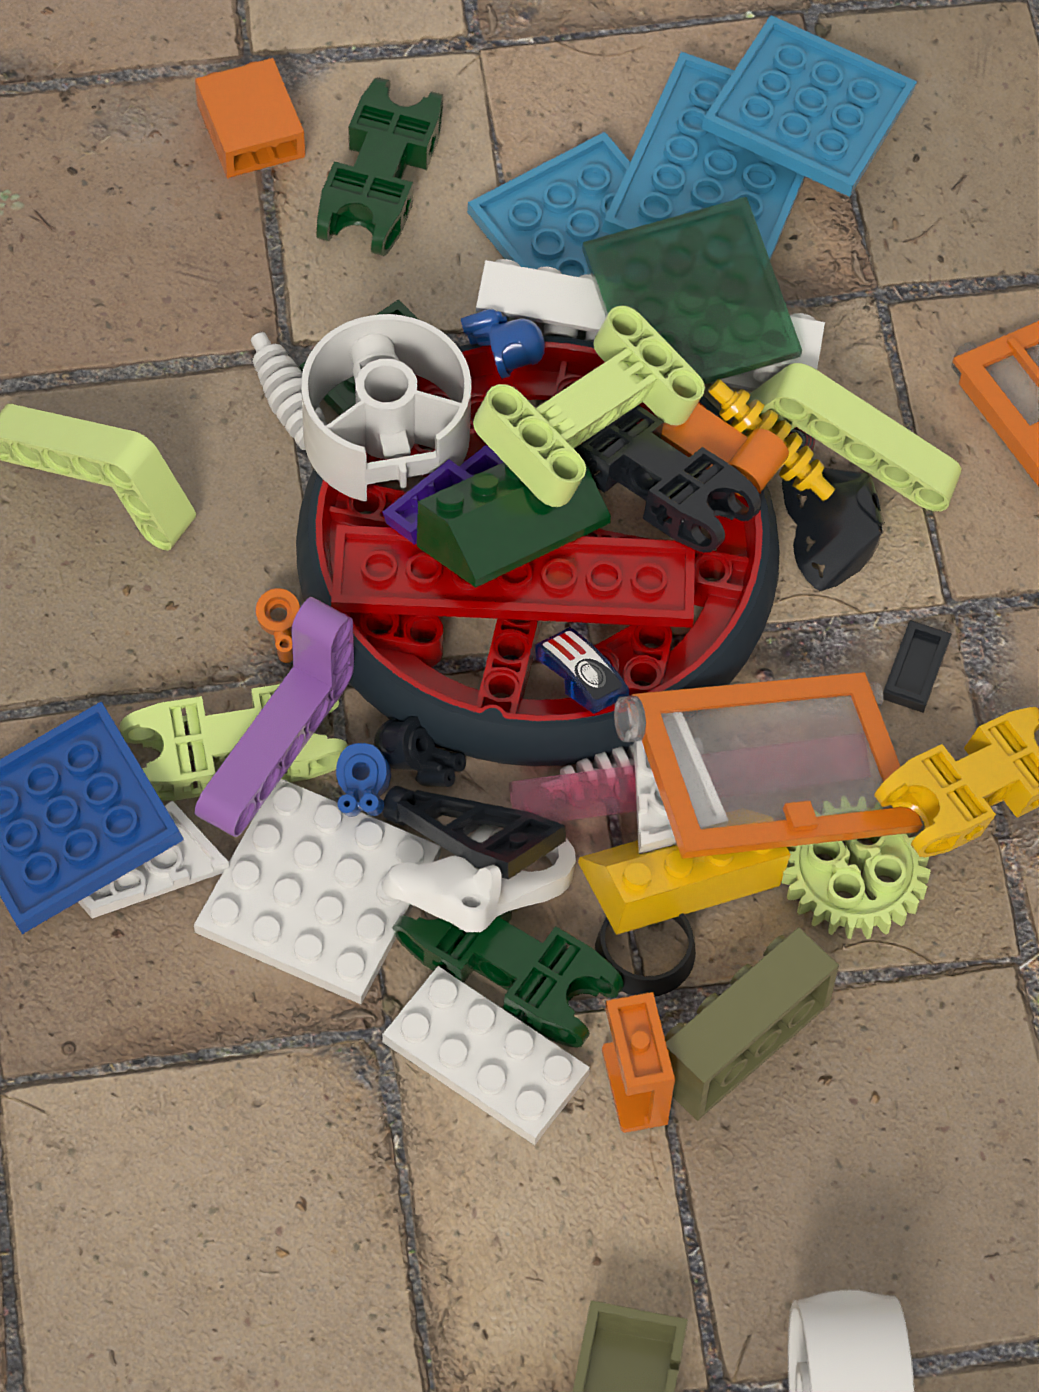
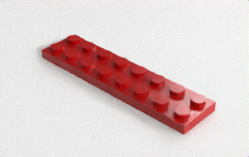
M337 525L331 607L340 612L693 628L695 550L675 540L583 536L475 588L418 548L417 543L414 545L391 527Z

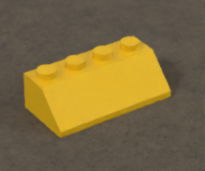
M743 810L724 815L727 826L772 821L770 818ZM637 840L579 857L578 864L615 934L618 935L678 917L682 913L685 915L781 885L783 872L786 870L791 854L787 847L682 859L677 845L639 854Z

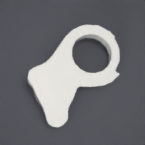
M484 824L469 837L482 843L503 828ZM566 838L564 843L545 855L553 866L541 871H521L509 880L502 878L501 871L496 865L479 869L470 864L465 858L450 856L422 865L404 862L391 866L381 885L384 893L390 898L414 905L454 924L466 932H481L497 916L505 912L546 902L561 895L568 889L573 880L575 869V849Z

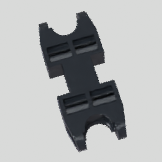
M639 405L574 448L584 459L600 491L605 493L615 484L620 483L646 501L643 514L645 521L675 541L703 553L712 552L725 540L724 528L715 516H722L731 520L736 518L740 521H748L761 510L760 495L756 487L743 474L704 447L700 448L690 457L678 451L661 439L664 421ZM735 493L745 498L749 508L735 497ZM701 527L710 533L712 540L702 534Z

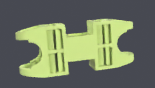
M280 684L252 688L253 708L205 716L202 696L157 703L124 717L119 725L120 733L127 743L143 744V747H151L161 753L157 759L146 763V768H142L161 800L176 801L200 797L206 785ZM339 699L334 704L329 713L334 711L338 707ZM183 708L186 709L187 715L182 716L181 709ZM184 725L188 726V736L185 734ZM314 733L288 768L287 774H284L281 779L288 782L312 779L336 770L339 756L348 746L347 743L342 739H327V735ZM190 761H194L195 772H192ZM194 781H197L198 788L193 787Z

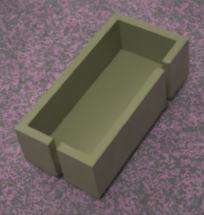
M591 1300L573 1392H675L688 1319Z

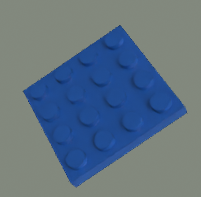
M102 701L0 759V897L22 934L184 840Z

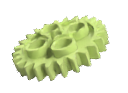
M842 798L836 811H833L826 802L822 803L820 816L869 810H865V803L861 798H859L855 809H849L847 802ZM878 802L872 810H880L882 806ZM911 833L864 838L872 841L873 845H864L858 842L857 839L844 840L846 847L842 841L787 847L791 856L786 870L783 872L782 884L790 885L787 893L788 900L801 899L797 909L799 915L810 910L814 912L812 926H816L823 920L829 922L828 934L832 935L839 926L845 927L847 939H851L855 928H861L865 937L870 939L873 926H878L886 935L889 934L891 920L903 926L907 917L906 912L916 914L919 900H924L928 887L925 884L928 883L931 870L926 868L929 857H919L911 846L915 838H909ZM827 854L831 856L833 860H821L816 855ZM877 876H889L895 882H883ZM865 890L873 900L868 899L866 893L864 892ZM846 891L854 897L842 898L836 892Z

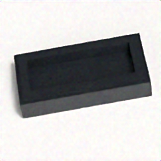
M910 620L885 685L882 699L924 713L952 634Z

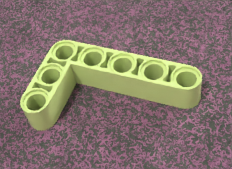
M792 363L750 393L751 396L746 402L747 405L755 399H758L765 405L759 416L770 409L779 415L774 425L782 420H786L792 426L791 430L798 427L926 510L943 511L948 508L961 475L959 463L815 368L802 363Z
M7 404L0 411V460L112 487L141 534L155 547L162 550H170L196 518L193 506L159 450L144 435L131 430L14 404Z

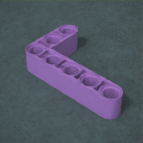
M313 597L308 598L302 604L292 624V669L206 785L196 803L195 815L233 837H238L245 830L351 680L354 669L353 620L351 617Z

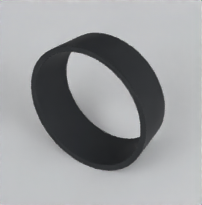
M684 913L672 919L682 927L689 939L686 954L673 969L654 976H641L628 972L612 959L605 942V932L610 922L607 917L605 918L596 938L595 951L606 959L621 975L624 981L622 992L632 996L653 992L654 997L673 991L687 979L694 966L696 951L692 928Z

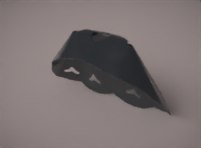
M824 467L822 476L835 488L832 495L825 501H822L811 489L806 488L803 491L796 489L793 486L795 477L789 481L782 480L783 497L787 513L797 524L793 542L795 560L805 579L818 591L836 587L861 571L878 548L882 534V524L884 525L885 522L874 483L868 473ZM797 494L807 496L803 508H800L801 500L796 497ZM807 537L815 541V544L810 547L809 551H806L809 545L806 541ZM813 562L825 565L823 578H820L819 570L812 566Z

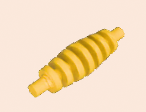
M721 379L717 380L710 387L708 392L721 404L720 407L722 409L719 415L724 421H728L734 416L735 419L731 426L740 433L747 428L744 435L749 437L755 429L761 428L776 434L785 443L789 451V457L783 463L784 466L779 473L781 478L789 481L797 476L793 486L799 491H803L806 488L811 489L822 501H825L832 495L835 488L822 476L824 465L819 459L809 464L814 453L808 446L798 450L803 439L797 432L787 437L792 426L786 420H782L774 425L779 415L771 409L759 416L765 406L762 402L755 399L747 405L746 402L751 394L744 389L733 392Z

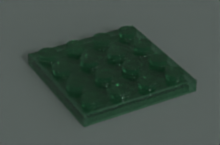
M747 196L583 242L582 251L605 317L617 306H627L636 310L694 369L704 384L801 357L802 348Z

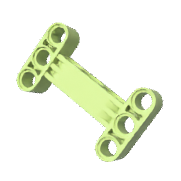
M627 306L613 308L608 313L595 336L594 349L605 363L537 408H534L514 387L502 384L493 386L487 392L474 417L473 425L477 434L534 495L546 505L552 507L566 505L586 473L585 462L574 450L581 443L642 402L664 423L681 425L689 419L704 394L705 386L701 377L633 308Z

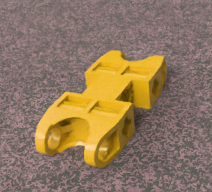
M1028 707L1010 711L979 726L964 747L968 756L955 761L944 745L941 744L911 758L881 784L874 796L882 807L891 805L893 808L906 807L915 811L921 817L924 823V830L911 843L919 857H930L950 852L980 837L996 816L991 806L1004 801L1016 818L1039 807V746L1034 737V733L1039 730V708Z

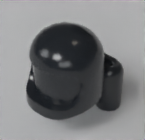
M411 716L406 721L390 719L384 722L375 734L373 746L381 751L390 768L417 770L415 780L421 786L451 787L455 782V772H461L465 769L466 758L464 754L436 748L432 737L421 726L418 716Z

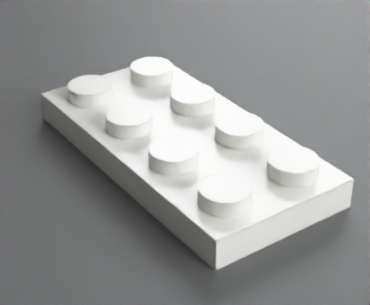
M437 966L382 1034V1042L533 1145L539 1141L590 1074L589 1066L439 966Z

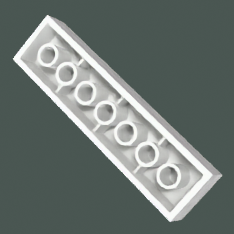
M498 259L495 262L485 260L476 313L487 309H494L500 311L507 318V322L522 318L531 320L540 328L543 336L569 337L594 342L595 336L608 313L617 306H627L640 313L705 383L714 384L717 380L721 379L728 387L754 391L792 363L806 364L816 370L818 368L825 322L816 321L814 317L807 314L796 313L788 316L773 313L771 309L764 306L745 308L731 305L728 301L720 298H709L707 300L690 298L684 292L677 290H667L663 293L647 290L643 285L633 282L619 285L604 282L602 278L594 275L575 277L564 275L559 270L551 267L532 269L521 267L518 263L507 259Z

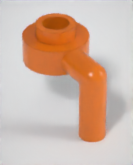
M275 588L261 595L256 604V616L261 628L267 633L274 635L280 661L290 663L293 661L292 624L300 609V605L293 593L285 589ZM274 609H285L287 611L286 618L282 621L273 620L270 615Z

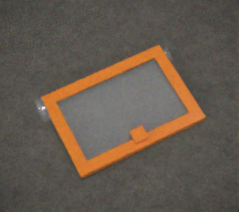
M865 672L632 694V696L619 697L616 702L614 720L618 736L623 742L642 740L682 859L915 833L923 826L920 816L915 811L906 807L893 808L891 805L882 807L874 796L881 784L901 766L879 710L883 703L882 687L878 682H869Z

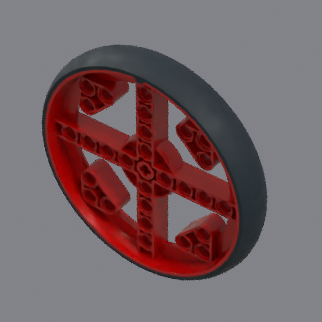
M543 336L545 353L541 361L535 365L530 364L514 369L510 377L503 379L498 373L491 345L466 344L458 346L467 362L471 376L470 440L464 461L487 445L475 431L473 421L487 392L493 386L502 384L514 387L527 400H549L605 363L595 351L594 342L569 337ZM415 375L417 378V391L451 400L437 385L421 376ZM703 395L698 403L722 419L719 415L720 411ZM644 402L639 404V406L655 415ZM414 443L410 449L411 453L409 456L434 452L435 449L431 451L423 450L430 447ZM366 452V463L387 460L371 456ZM313 469L301 504L296 536L297 571L304 602L308 598L313 597L331 607L337 525L390 527L386 524L383 511L406 494V491L376 486L377 483L367 485V501H361L339 492L324 481L316 470ZM424 474L420 476L427 477L430 474ZM766 485L759 494L761 510L756 516L748 521H740L736 518L731 520L726 517L715 516L724 528L725 540L716 548V551L703 553L695 550L694 605L704 608L693 628L689 630L682 641L671 652L672 631L670 627L630 625L591 647L622 684L621 688L597 700L593 699L579 679L578 691L581 696L563 699H523L542 621L534 620L516 622L512 619H497L480 690L450 679L431 668L440 662L443 656V624L438 616L342 612L353 620L354 669L349 683L367 702L388 719L406 721L411 716H418L421 726L432 737L435 745L475 759L521 766H566L576 764L585 758L592 762L596 754L603 752L609 758L613 749L623 747L625 752H627L630 745L634 744L633 727L635 719L640 718L632 694L730 685L746 664L758 643L773 606L779 577L780 549L777 520L768 486ZM735 494V497L749 508L745 498ZM370 511V512H373V513H371V514H361L360 512ZM600 528L585 535L587 537L649 539ZM704 578H714L718 581L710 582ZM380 629L388 632L384 634H375L372 631ZM419 638H427L431 641L427 643H420L415 640ZM653 643L658 645L659 647L648 648L643 644ZM514 655L518 657V659L507 660L504 659L503 656ZM646 681L651 685L639 686L634 682ZM496 693H505L508 694L509 697L497 698L493 695ZM702 710L683 711L680 714L684 723H686Z

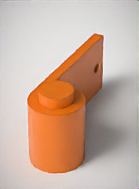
M699 403L685 423L681 425L664 423L661 434L662 440L688 457L704 447L736 468L756 487L759 494L789 457L787 446L776 434L760 428L755 429L747 437Z

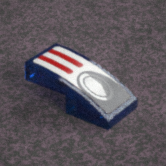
M572 627L535 644L536 659L564 678L565 694L593 714L629 696L628 686L611 663L594 645Z

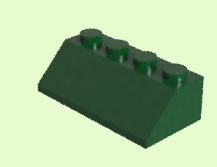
M503 462L418 501L417 547L476 588L610 524L611 515L587 466L585 476L571 500L564 506L552 507L539 500Z

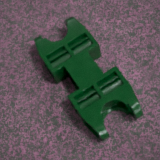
M377 77L361 96L348 127L349 150L360 152L355 165L350 166L334 161L321 191L316 236L318 239L330 241L333 235H338L342 229L348 226H362L372 233L371 253L385 256L400 237L413 206V182L402 179L406 167L409 165L427 170L438 144L443 112V94L431 91L428 98L423 97L419 103L413 106H400L389 98L390 80Z
M512 910L497 916L481 932H466L441 918L424 919L418 917L416 920L405 915L400 916L393 925L392 929L396 932L398 941L424 966L432 971L439 966L463 983H465L474 970L508 991L504 996V1010L548 1040L568 1047H582L590 1035L586 1025L574 1016L576 1011L570 1007L568 1002L580 994H590L595 997L601 994L608 998H616L624 987V981L618 971L592 947L557 926L553 928L542 943L509 923L512 919Z

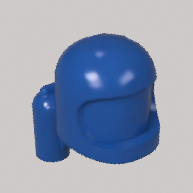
M487 309L461 318L464 333L468 336L471 345H491L497 370L502 379L510 377L514 369L530 364H538L545 353L543 334L540 328L531 320L522 318L507 322V318L500 311L494 309Z
M356 743L347 746L341 752L336 767L338 783L346 793L338 799V808L349 817H355L361 811H365L371 816L379 815L384 809V802L380 796L386 792L391 781L390 765L385 760L381 751L371 744Z

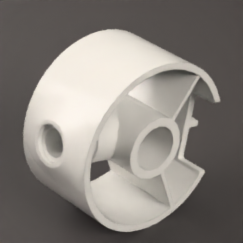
M393 314L371 315L354 319L330 331L316 344L309 354L301 379L303 439L305 450L312 466L330 486L349 497L367 501L368 484L398 479L400 487L404 488L407 487V477L430 474L449 459L458 466L463 463L470 440L471 376L462 352L442 331L424 321L407 316ZM415 375L421 376L437 385L451 400L417 391V378ZM354 376L356 404L325 426L315 413L317 406L330 390L344 380ZM414 443L435 449L434 452L406 456L410 455V449ZM366 452L371 456L387 460L366 463Z
M843 1290L794 1300L790 1309L788 1327L789 1392H914L907 1328L898 1298L896 1296L859 1290Z

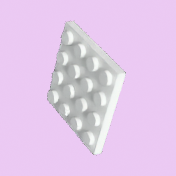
M281 779L255 814L229 861V868H226L194 923L195 933L362 1004L396 940V932L392 929L393 925L400 916H408L414 906L390 898L384 893L381 884L391 866L404 862L422 865L437 861L441 855V846L361 812L355 817L346 816L339 810L338 802Z

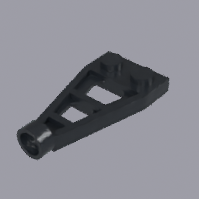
M399 785L392 787L387 792L383 801L384 809L382 813L385 819L403 826L409 825L454 855L465 858L476 868L482 869L490 865H496L501 871L502 878L508 880L566 841V825L527 811L421 790L413 791ZM442 815L456 818L447 825H443L436 820ZM484 824L503 828L482 843L467 836Z

